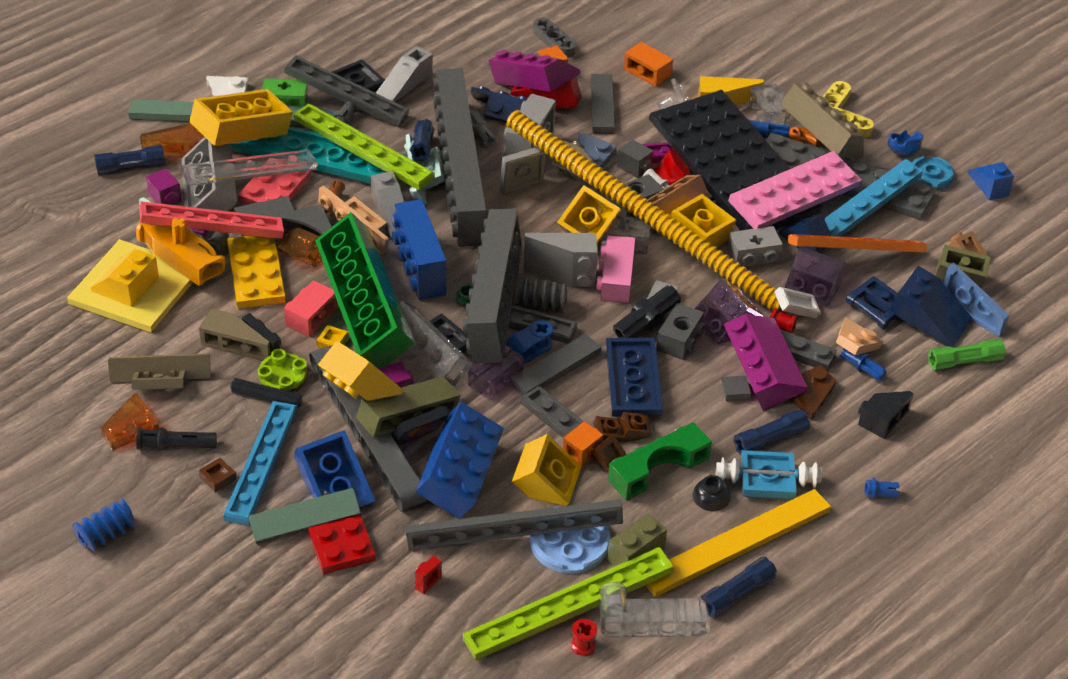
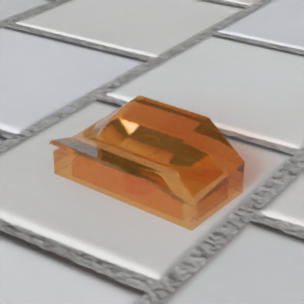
M301 228L290 230L276 245L277 251L312 267H316L322 261L315 242L318 236Z

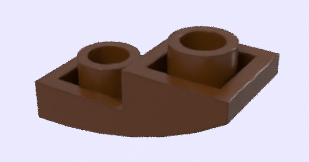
M623 412L620 419L596 416L593 422L594 428H597L603 434V440L614 435L618 442H627L647 438L651 435L646 414Z

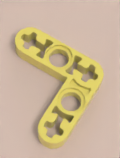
M843 81L834 82L823 97L828 101L836 102H829V105L842 112L845 120L855 124L864 138L870 137L874 126L872 120L841 109L849 99L851 86Z

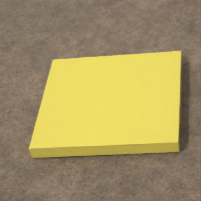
M119 239L67 297L68 304L152 333L193 282L156 256L159 278L132 307L91 291L93 284L119 258L132 250L138 249L156 256L150 249Z

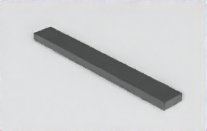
M621 499L408 525L405 526L408 549L416 550L623 524V508Z

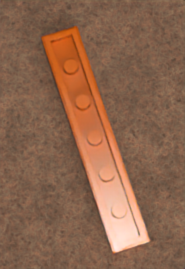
M790 234L788 237V243L795 246L926 252L927 250L926 243L916 240Z

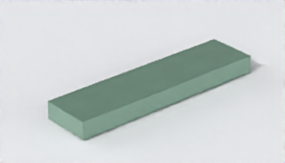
M350 488L256 513L248 517L255 543L306 530L308 527L359 515L360 510L354 489Z

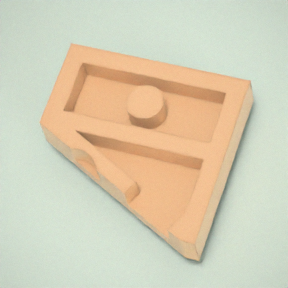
M845 317L836 343L852 354L859 355L880 349L883 340L876 337L877 334L874 331L863 328L848 317Z

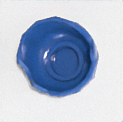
M904 130L901 134L891 133L888 138V147L891 151L901 156L914 155L921 147L923 135L917 131L913 136H910L907 130Z

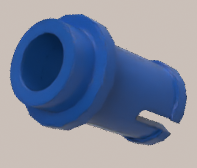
M871 478V480H866L864 493L865 496H869L871 499H874L875 496L897 499L899 491H896V488H899V483L876 481L875 478Z

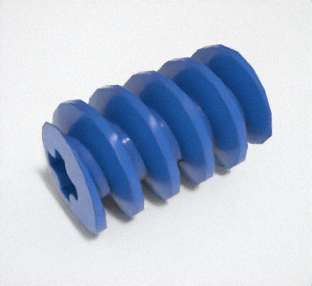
M121 498L119 503H111L110 509L104 507L101 509L100 514L97 512L92 513L91 519L84 517L81 520V524L78 522L73 523V531L83 547L88 546L92 551H96V541L105 546L106 536L112 541L116 540L115 531L124 536L125 526L131 531L135 530L134 517L127 502Z

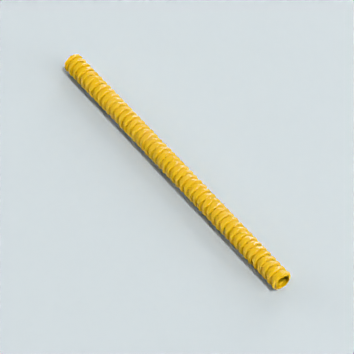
M516 110L509 116L507 127L512 128V131L517 132L518 135L523 136L530 143H534L535 147H539L545 154L550 155L557 162H561V165L566 166L568 170H572L578 177H583L584 181H588L592 186L594 185L595 189H600L601 193L611 197V200L616 201L618 205H622L624 209L628 208V212L633 213L636 217L639 216L641 221L645 220L647 225L651 224V228H656V231L659 233L662 232L664 237L668 236V240H673V243L676 245L679 244L681 249L685 248L687 253L691 252V256H697L696 258L699 261L703 260L702 263L704 265L708 264L710 269L714 268V272H720L721 277L726 276L727 281H732L733 285H738L739 289H744V293H750L749 296L751 298L756 297L755 300L757 302L761 301L763 306L767 305V309L778 308L782 312L775 294V287L770 288L769 283L765 284L764 280H759V276L753 275L752 271H747V268L741 267V264L738 262L735 263L733 258L729 259L727 254L723 255V251H717V247H711L710 242L706 243L704 238L700 239V235H694L692 230L688 231L687 226H683L681 222L677 223L675 218L671 219V215L666 214L664 210L660 211L658 206L654 207L652 202L648 203V199H643V196L637 195V192L634 190L631 191L629 186L626 187L625 183H620L619 179L609 175V172L598 167L596 163L592 164V161L590 159L587 160L586 156H581V153L576 152L574 148H570V145L565 144L562 140L559 141L558 137H554V134L549 133L547 129H543L537 122H532V119L527 118L521 111Z

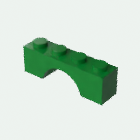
M692 422L684 427H679L664 437L657 438L650 444L638 447L623 457L613 460L609 463L608 481L627 501L647 490L649 471L652 468L665 463H673L690 469L710 459L712 441Z

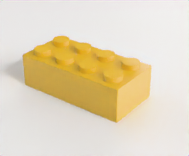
M269 89L197 98L194 100L190 123L211 144L221 146L223 144L287 135L293 111Z

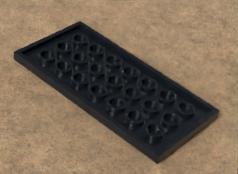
M721 89L651 112L649 116L651 123L693 174L701 175L707 191L725 212L736 219L735 225L740 231L753 229L728 201L730 195L790 170V168ZM817 204L767 227L774 226L775 229L820 213L823 206Z

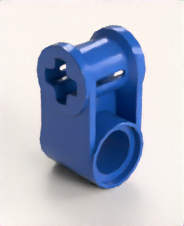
M536 321L523 330L512 334L506 342V347L521 363H529L552 348L550 336L553 333V326L548 321Z

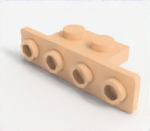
M324 185L319 188L318 203L324 209L332 213L338 221L352 212L368 227L377 251L382 255L387 252L389 238L382 233L387 226L385 220L355 196L344 202Z

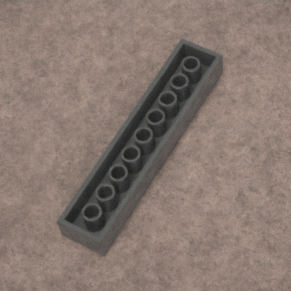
M463 68L437 69V78H433V89L435 92L433 105L436 122H439L437 123V133L442 164H445L443 165L444 178H447L445 179L446 193H449L447 194L448 207H451L449 209L450 222H454L451 225L452 238H457L458 247L480 246L481 233L484 232L486 207Z

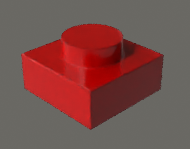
M433 555L428 561L422 562L416 568L415 589L422 594L426 593L442 579V561Z

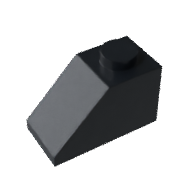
M911 391L875 393L868 401L864 400L860 405L858 425L885 439L910 411L914 393Z

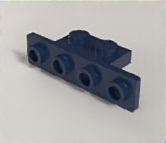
M483 86L478 88L471 87L470 89L474 99L487 102L483 114L484 117L507 123L509 116L514 111H520L523 101L528 99L524 96L513 97L504 91L493 92Z

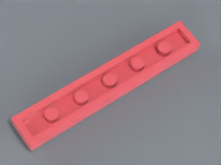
M140 202V223L172 227V220L174 218L178 220L183 218L185 220V228L198 231L208 230L244 236H262L269 239H282L284 233L282 218Z

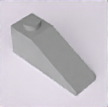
M393 171L371 175V193L381 218L387 222L386 230L390 239H393L392 232L395 231V228L392 224L391 215L395 214V204L402 203L404 200Z

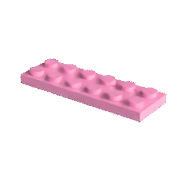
M832 151L730 195L728 201L753 229L764 228L859 187L862 180Z

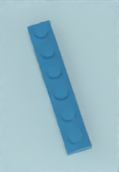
M903 160L824 219L831 235L843 236L921 178L923 171L909 160Z

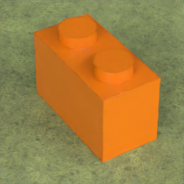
M640 42L625 52L624 70L656 87L672 76L673 59L649 45Z

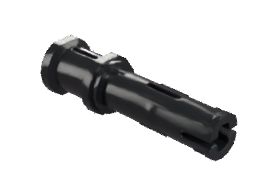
M137 427L136 448L137 450L142 448H158L159 451H164L167 447L216 449L217 432L167 431L164 427H160L159 430H147Z

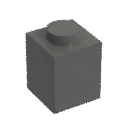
M632 139L618 149L617 167L639 178L648 169L652 168L653 150Z

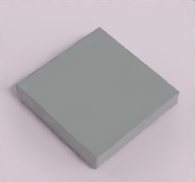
M539 147L502 157L500 191L502 194L542 183L546 159L545 152L541 151Z

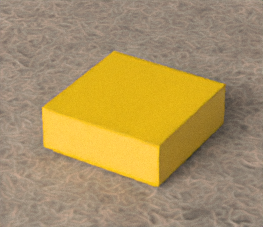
M327 325L316 340V345L319 348H325L334 345L336 341L345 345L350 338L349 332Z

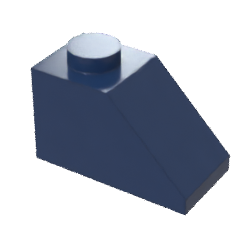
M823 215L796 221L779 231L780 235L788 240L790 234L832 236ZM796 246L802 252L813 250L814 253L827 248Z

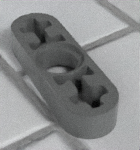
M538 18L534 21V34L548 47L557 45L567 58L575 55V41L551 20Z

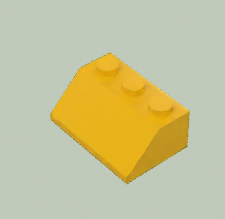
M338 341L334 343L318 364L325 370L322 374L324 377L355 399L361 396L369 401L400 395L404 391L371 362Z

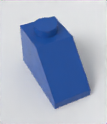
M1004 162L968 170V174L988 200L1009 196L1014 175Z

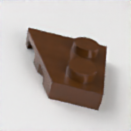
M822 365L802 373L809 390L790 398L800 410L807 414L810 420L814 419L816 411L820 405L824 404L827 395L832 392L836 384V379Z

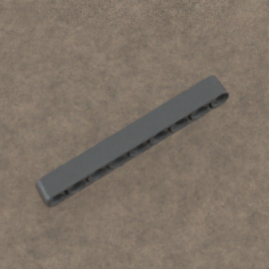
M333 345L310 352L309 358L314 372L398 509L403 511L426 502V498L415 492L420 480L391 434L388 433L373 438L356 419L362 397L358 396L355 399L322 375L325 370L318 364Z

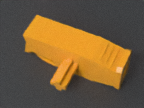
M174 218L172 220V227L138 223L136 227L137 240L144 242L157 257L198 286L224 272L225 257L222 255L217 256L209 243L188 228H185V220L183 218L179 220Z

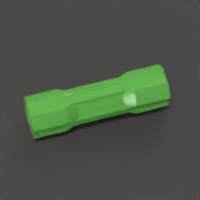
M1002 339L981 341L974 345L929 349L928 360L932 370L951 368L963 363L1003 360L1006 349Z

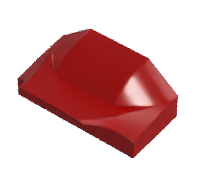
M672 147L654 169V172L663 180L669 181V185H672L686 175H691L687 165Z

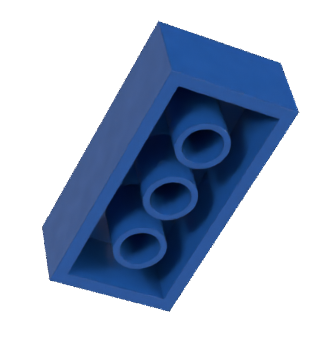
M423 200L396 203L395 214L391 215L392 224L395 228V231L392 232L394 245L399 246L398 255L400 261L404 260L405 275L410 276L411 291L416 292L418 300L445 296L446 258Z
M460 402L446 418L415 492L461 519L477 501L504 428L465 403Z

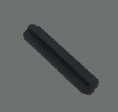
M233 378L230 384V391L233 393L268 402L276 401L297 405V408H300L302 404V395L239 378Z

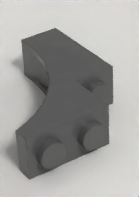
M288 196L234 208L237 213L282 218L284 236L301 238L316 244L315 240L332 227L330 214L325 213L321 204L297 210L296 204L292 205Z

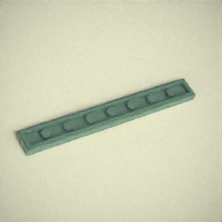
M132 99L128 112L129 119L190 121L194 102ZM304 106L287 107L290 108L294 114ZM292 114L290 126H303L294 120V115Z

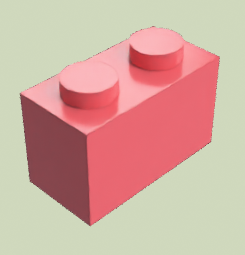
M313 280L307 287L301 290L299 295L286 304L284 308L286 326L310 337L338 309V302L333 289Z

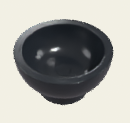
M708 475L696 484L692 497L695 504L707 511H719L729 504L730 491L722 478L716 475Z

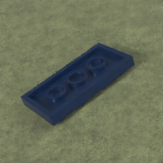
M606 338L611 416L621 417L623 412L646 414L647 417L662 416L663 407L655 338Z

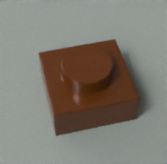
M614 435L607 437L591 450L605 472L609 471V463L618 457L627 455Z
M221 458L199 470V477L214 492L237 479L236 472Z

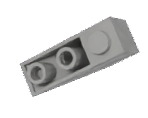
M415 46L401 57L376 94L393 102L399 100L433 75V54Z

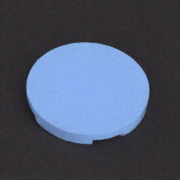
M609 526L530 535V546L537 560L547 568L561 573L576 574L592 570L605 560L608 555L611 536Z

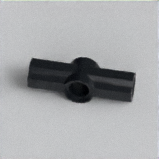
M666 285L649 299L642 298L636 302L631 313L613 325V331L617 338H634L646 328L651 330L661 322L663 315L674 308L677 303L681 302V297L672 285Z

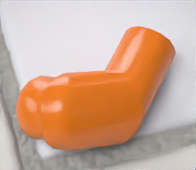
M792 127L789 131V136L792 140L808 141L815 146H819L821 143L805 127Z

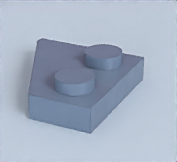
M579 132L578 143L585 147L584 150L598 167L604 168L617 153V145Z

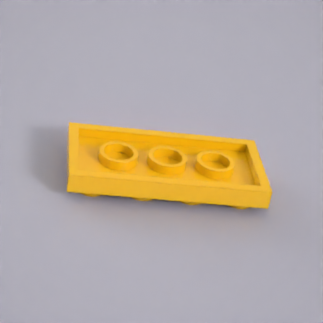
M253 235L227 238L237 309L286 303L275 238L269 239Z

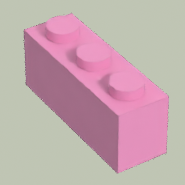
M607 235L606 245L602 244L600 258L604 260H600L599 274H603V276H598L597 290H601L600 300L629 303L635 238Z

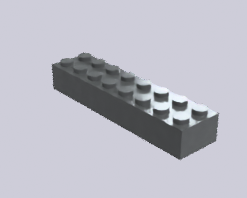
M517 208L489 209L488 218L484 219V232L481 233L482 246L478 247L479 260L475 261L476 274L472 275L473 289L469 290L470 303L466 304L467 319H463V332L468 334L466 342L467 353H471L473 363L503 362L523 249Z

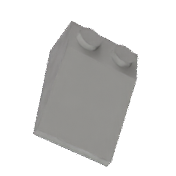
M525 233V272L561 284L566 283L570 287H595L597 267L596 233Z

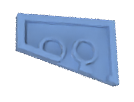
M955 263L948 266L944 284L971 315V321L998 337L1001 336L1005 331L1009 314Z

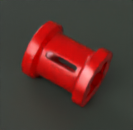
M774 308L770 315V318H775L780 330L793 334L797 325L798 315L794 314L791 316L780 312L778 308Z
M580 619L573 624L572 634L574 637L571 642V648L575 654L589 656L594 653L596 647L595 637L597 636L598 628L593 621Z

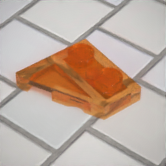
M137 393L133 394L100 427L102 436L112 450L136 441L137 427L147 430H159L160 428L158 421Z

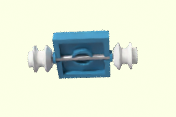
M742 450L740 469L736 458L731 463H726L724 457H722L721 462L716 463V476L722 478L723 482L727 478L731 479L732 484H735L740 474V477H742L743 497L795 499L797 479L802 488H804L806 483H811L813 488H816L817 483L822 481V468H817V462H814L812 467H807L805 462H802L798 469H795L794 453Z

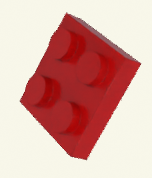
M360 514L308 527L309 537L323 575L376 561L373 546Z

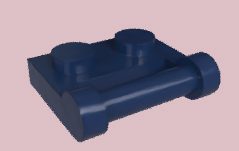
M875 276L853 290L846 298V303L859 308L874 319L882 329L887 328L891 321L897 318L895 313L889 311L898 293ZM861 298H865L870 303L879 308L881 311H883L885 314L880 313L878 310H876L874 307L869 305Z

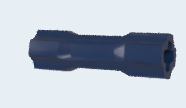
M428 119L418 120L414 128L415 135L409 151L412 154V158L416 161L426 160L430 154V142L435 129L432 125L433 122Z
M162 145L145 147L136 151L94 155L97 174L111 173L119 169L139 166L165 165Z
M796 410L782 416L780 419L734 435L733 442L736 451L740 455L742 450L758 451L774 442L805 432L810 428L808 416L803 410Z
M760 557L746 566L745 570L701 595L699 603L703 611L709 617L718 616L749 592L775 579L776 567L767 557Z

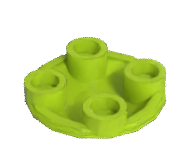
M283 349L273 350L271 355L264 359L258 368V378L263 385L286 391L297 388L307 377L306 360L295 354L287 353Z

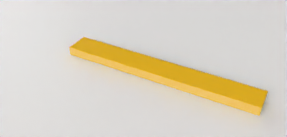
M813 489L669 559L673 565V573L645 586L656 598L829 513L831 506Z

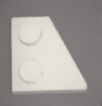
M238 76L206 77L207 85L211 87L213 96L247 92L248 78Z

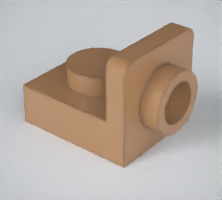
M972 231L964 235L960 232L950 238L951 243L948 246L983 255L987 254Z

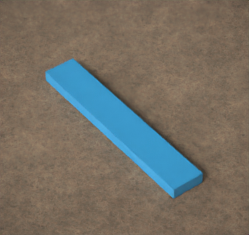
M272 402L223 514L224 521L250 526L248 516L256 512L298 412L297 405Z

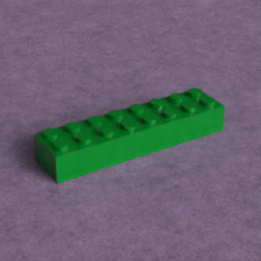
M350 212L318 237L315 242L356 353L371 362L375 367L380 368L389 365L391 361L414 345L415 341L368 227Z

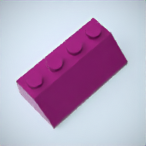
M501 50L496 53V56L489 59L494 81L498 84L552 91L581 74L580 69L559 58H551L549 55L536 56L534 53L522 54V52L513 53L508 52V50Z
M744 314L724 323L762 410H766L809 390L775 318Z

